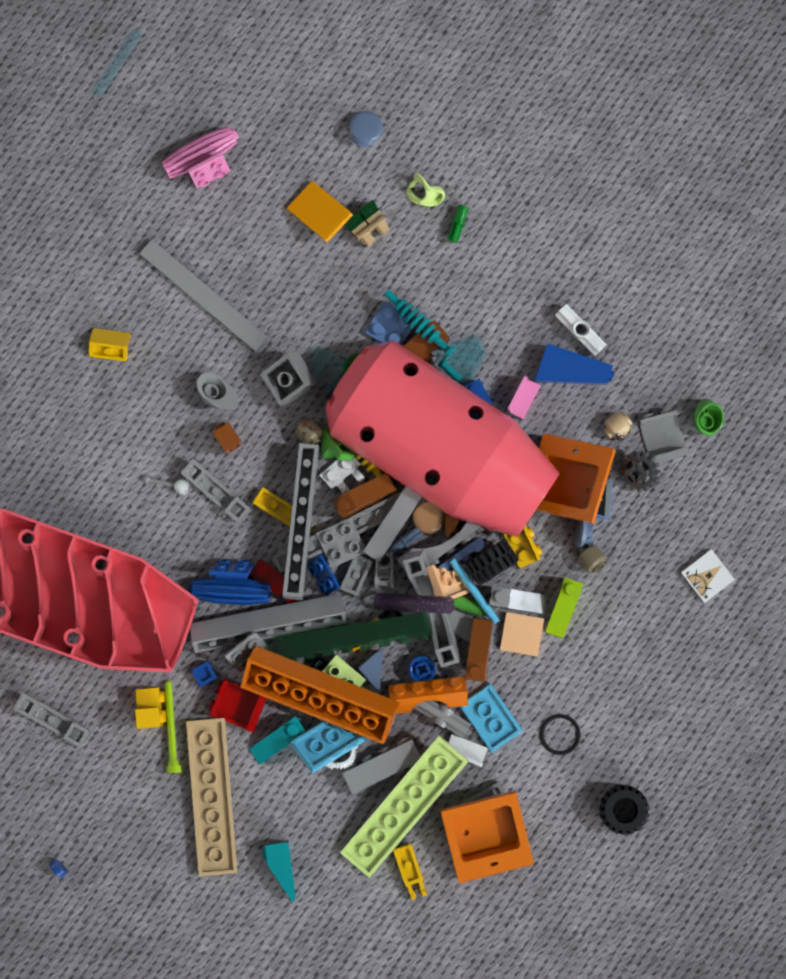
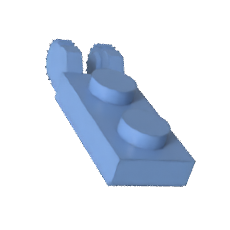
M481 538L476 539L440 565L438 569L446 568L447 571H453L454 569L449 561L456 558L458 562L461 561L463 564L471 558V552L478 553L485 546V542Z

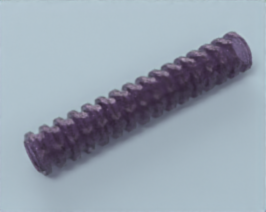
M378 593L373 600L375 609L379 611L450 614L454 610L455 605L453 598L450 596Z

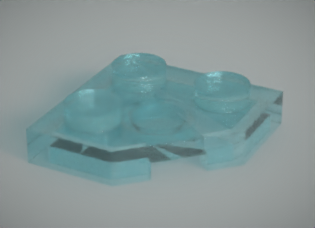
M481 337L454 345L457 349L448 359V363L463 377L458 382L460 384L475 378L486 357Z

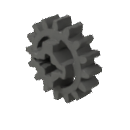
M642 450L637 451V453L632 451L630 455L624 456L625 460L620 462L623 466L619 469V472L623 473L620 478L626 479L624 485L630 484V490L637 488V492L642 490L648 491L656 485L655 482L659 481L660 478L656 475L660 474L661 471L657 470L656 467L660 464L654 463L656 457L650 458V452L643 454Z

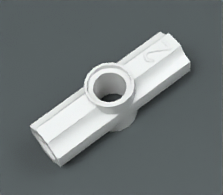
M567 304L555 314V317L572 333L573 337L578 339L594 356L607 345L590 328L589 324L583 321ZM583 326L586 330L585 334L579 335L576 332V327Z

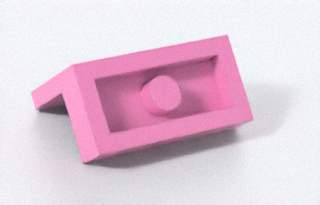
M524 376L506 412L522 420L540 388V385L527 379V376Z

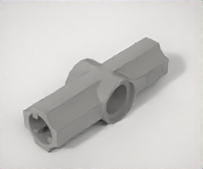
M433 700L419 703L414 707L431 718V721L444 729H449L459 737L463 738L471 726L469 722L454 714V711Z

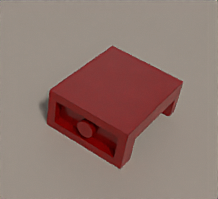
M224 679L223 683L219 682L215 691L218 693L216 701L212 699L209 706L210 716L225 718L226 722L253 733L267 698L240 688L241 685Z

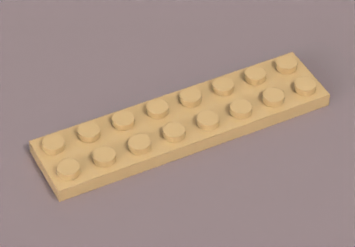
M225 718L186 721L199 877L238 873Z

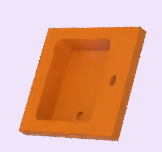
M543 433L539 449L560 474L536 511L594 524L616 450L610 447Z
M516 790L440 810L459 884L534 864Z

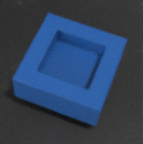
M209 661L191 670L200 687L218 678Z

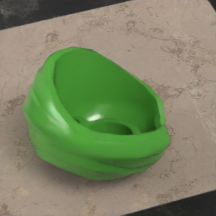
M711 399L700 401L694 411V426L702 435L713 436L722 427L724 422L722 408Z

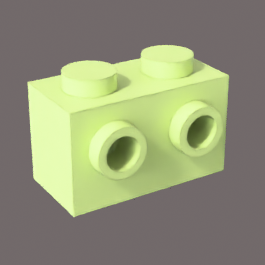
M338 655L322 671L359 687L366 680Z

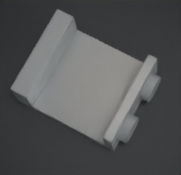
M671 408L660 411L661 414L654 416L653 413L642 416L643 420L639 421V426L647 452H650L649 457H656L654 463H663L690 454L689 448L684 443L677 419V410L672 411Z

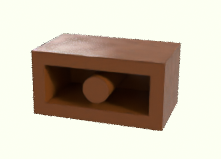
M222 422L214 427L215 431L212 433L227 455L243 445L229 422L226 424Z

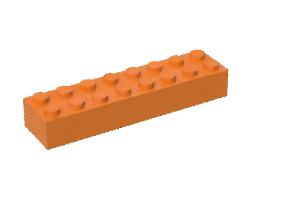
M255 646L247 660L240 687L381 744L385 743L391 731L400 703L258 646Z

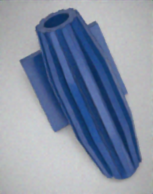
M219 559L209 570V575H215V577L194 579L192 583H189V593L198 600L215 604L254 605L269 603L271 584L247 579L254 568V563H249L248 560L230 562L229 559Z

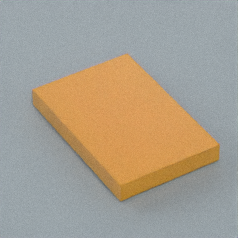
M311 181L287 207L290 213L326 243L353 216L348 209L314 181Z

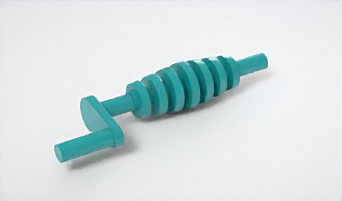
M388 289L384 296L395 305L396 308L394 310L396 313L401 311L399 315L401 319L407 316L404 320L405 324L408 325L412 322L409 326L411 330L418 327L415 331L417 335L424 332L421 338L425 340L429 337L428 343L437 344L445 352L438 366L455 381L460 382L463 377L447 363L457 347L454 345L450 347L440 338L441 332L439 330L434 332L436 328L434 324L430 327L428 326L431 323L429 318L423 322L426 317L424 312L417 316L420 309L416 308L412 311L413 304L410 303L406 306L408 303L406 299L400 300Z

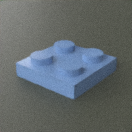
M384 300L365 334L380 343L395 340L403 345L411 332L409 326L412 322L406 325L404 320L407 316L401 319L399 316L401 311L396 313L394 310L396 307Z

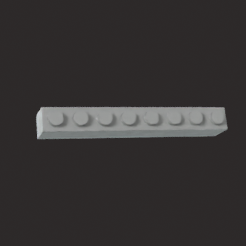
M299 443L283 587L284 599L303 600L319 445Z
M331 594L326 597L312 598L306 601L292 602L290 604L197 621L191 624L190 631L195 653L238 645L254 631L264 640L344 624L347 621L341 594Z

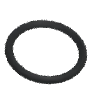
M563 714L548 718L543 723L540 731V739L543 746L555 755L571 753L578 746L581 738L577 722ZM563 718L569 720L576 728V741L568 750H553L544 739L545 728L554 719Z

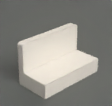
M451 734L448 743L469 760L468 762L482 767V762L488 748Z

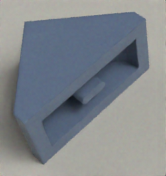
M379 650L359 667V670L376 689H380L382 650Z

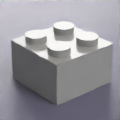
M298 351L287 353L260 374L280 406L291 404L318 384Z

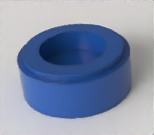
M54 858L49 863L51 870L57 876L64 877L68 873L67 868L58 859Z

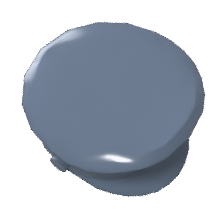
M370 111L357 113L349 124L352 141L361 147L372 145L380 137L383 130V123L380 117Z
M576 520L573 538L574 545L577 548L585 544L594 546L592 537L593 524Z

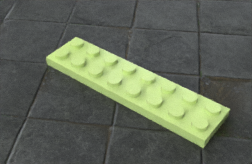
M439 735L340 853L370 878L469 760Z

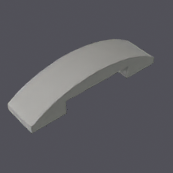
M194 459L182 470L181 474L237 523L251 510Z
M22 692L13 710L43 725L79 748L90 732L82 725Z

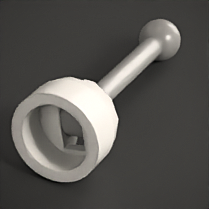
M148 475L143 477V482L145 483L153 482L172 486L177 493L181 495L187 494L189 480L179 479L175 483L150 478Z

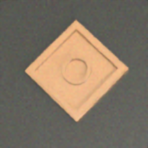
M506 612L500 650L538 657L544 618Z

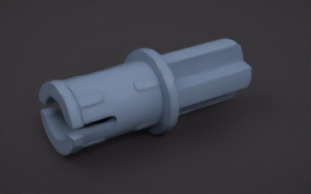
M414 527L402 537L400 535V538L388 548L391 556L394 557L406 547L409 548L408 545L421 537L422 532L417 527Z

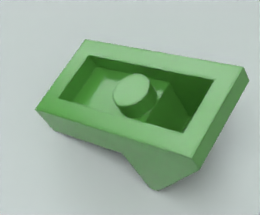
M324 428L322 434V458L352 461L355 453L331 437L329 429Z

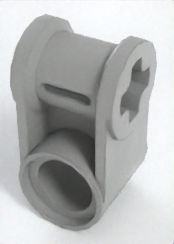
M388 552L385 553V556L390 558V563L387 566H382L376 561L375 589L378 587L394 589L393 557ZM380 579H389V581H380Z

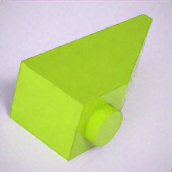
M566 577L563 578L545 630L546 633L564 638L583 583Z

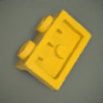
M525 525L518 537L504 534L505 539L519 559L517 561L519 569L541 559L542 551L539 545H535L532 540L535 536L530 526L526 527Z

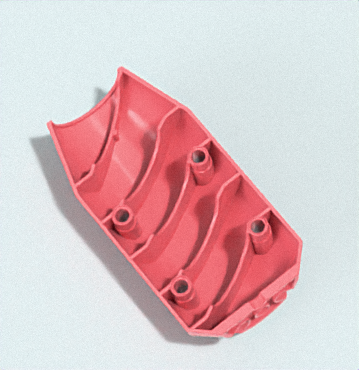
M395 340L366 346L350 365L325 407L331 437L449 516L514 537L519 536L560 474L514 419ZM408 369H414L417 374L415 376H408L405 373ZM477 411L480 413L481 418L474 420L470 417V413ZM367 432L373 434V440L370 442H365L362 439L363 435ZM428 476H436L438 482L435 485L428 484L426 481Z
M0 509V610H5L4 614L0 617V633L101 669L167 673L173 671L195 615L198 599L143 558L9 510ZM32 535L33 540L30 543L25 544V538L27 536ZM100 562H106V567L103 570L96 569ZM78 635L79 638L76 643H69L70 637Z

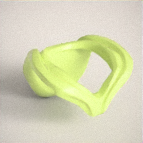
M415 173L413 175L414 180L406 190L407 197L413 203L432 207L439 205L444 200L445 191L440 186L430 187L420 174ZM417 182H420L425 189V196L422 199L418 198L411 190Z

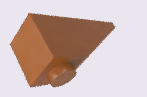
M386 473L347 491L332 501L340 517L349 518L396 491V488Z
M473 618L465 679L483 682L486 680L493 620Z

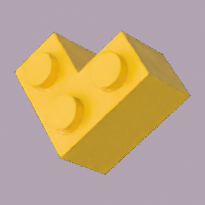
M160 687L136 689L137 709H135L137 729L164 726L163 722L167 721L166 710H162V703L165 702L164 691H161Z

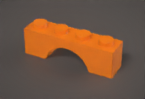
M465 676L388 685L390 699L400 702L396 714L410 713L419 703L431 700L443 702L449 708L468 706Z

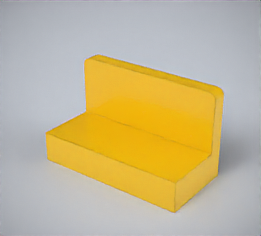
M93 328L89 340V357L127 362L131 333Z

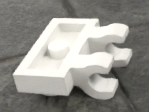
M355 457L352 461L336 460L320 474V477L332 490L338 487L343 494L350 490L343 482L350 474L359 484L365 480V477L357 469L361 464Z

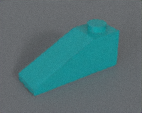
M295 716L249 750L260 765L288 746L290 741L307 732L298 717Z
M289 841L265 844V849H262L263 861L267 860L268 867L290 900L296 901Z

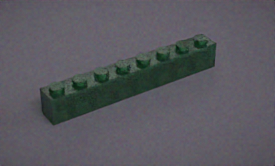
M423 612L276 637L278 655L297 661L296 657L304 656V660L316 658L315 654L322 653L323 657L331 656L337 650H341L342 654L353 652L355 647H360V650L372 649L371 645L379 644V647L391 646L390 642L398 641V644L410 643L409 639L416 637L417 641L428 640V635H433L430 612Z

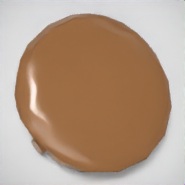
M425 500L415 507L413 521L420 531L427 534H435L445 526L446 513Z

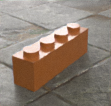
M433 320L428 326L430 327L432 324H434L436 326L434 332L439 330L441 332L440 338L444 340L447 344H449L447 342L449 336L438 325V323L435 320ZM422 332L411 339L404 347L426 362H429L434 357L432 353L437 349L440 351L442 349L435 343H428L429 337L425 340L421 338L424 333ZM408 369L405 374H410L412 376L416 373V371L414 369Z

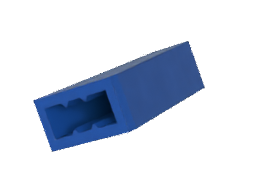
M547 343L534 382L606 385L608 381H612L615 371L612 370L613 365Z

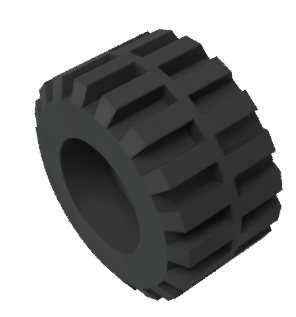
M501 540L468 561L466 567L476 583L483 585L516 564L519 559L507 540Z
M618 785L604 793L605 795L601 798V804L599 805L600 817L610 830L617 834L626 835L634 834L635 831L641 830L643 825L645 826L647 823L646 819L649 818L648 810L650 809L648 801L641 791L629 785ZM619 799H630L635 805V814L628 821H620L613 814L614 804Z

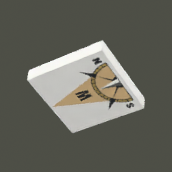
M712 549L681 572L703 603L707 602L735 580Z

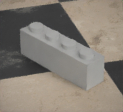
M406 737L397 742L398 746L392 749L390 746L379 750L380 755L373 757L371 754L362 759L363 763L357 766L355 763H352L351 766L346 767V771L342 774L351 793L359 792L414 765L421 756L413 740H408Z

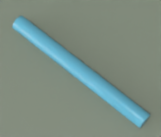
M456 558L449 561L488 618L493 620V625L499 622V618Z

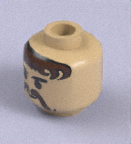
M615 412L604 421L606 428L603 431L609 439L621 440L632 431L631 425L633 423L624 412L622 414Z

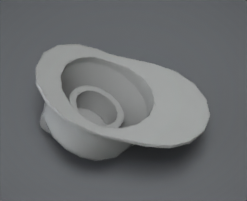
M205 372L197 379L198 394L204 403L213 405L221 410H228L236 405L238 401L236 391L219 375Z

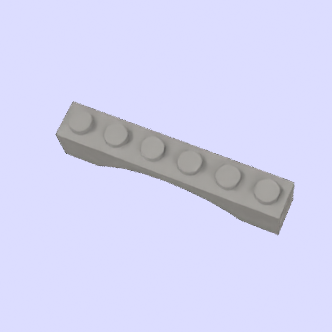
M467 522L462 530L447 542L435 547L423 548L430 566H436L441 562L440 557L445 554L448 557L456 551L455 547L458 544H466L472 539L470 536L473 533L477 532L480 534L486 528ZM412 548L411 550H409L397 559V561L400 563L405 572L406 569L403 564V559L405 555L423 549Z
M425 550L406 554L403 564L408 578L413 584L423 606L439 664L442 668L459 663L462 654L444 603L439 604L438 599L434 595V588L426 570V567L430 566Z

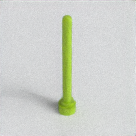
M167 680L164 683L169 762H167L166 773H180L182 770L179 761H177L172 682Z

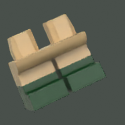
M373 200L362 207L359 213L357 211L344 224L358 242L361 241L367 247L376 242L370 234L375 229L381 236L390 231L385 216L380 212Z

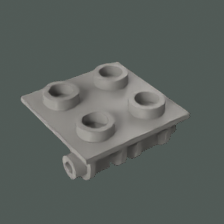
M352 518L316 533L331 568L365 554L363 552L365 547Z
M254 631L224 656L240 671L246 668L247 660L255 646L266 650L269 647Z

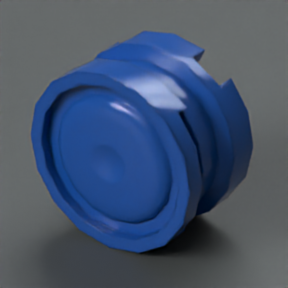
M420 656L413 659L410 663L409 672L412 679L416 682L432 680L436 673V665L429 657Z

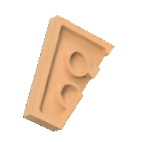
M434 565L426 567L434 588V595L438 599L439 604L470 593L454 570L438 569Z

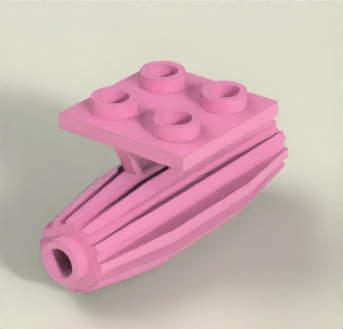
M228 126L207 133L180 147L161 163L170 179L189 173L196 188L205 187L214 179L222 178L230 171L223 154L237 144L236 139L239 137L235 129H230Z

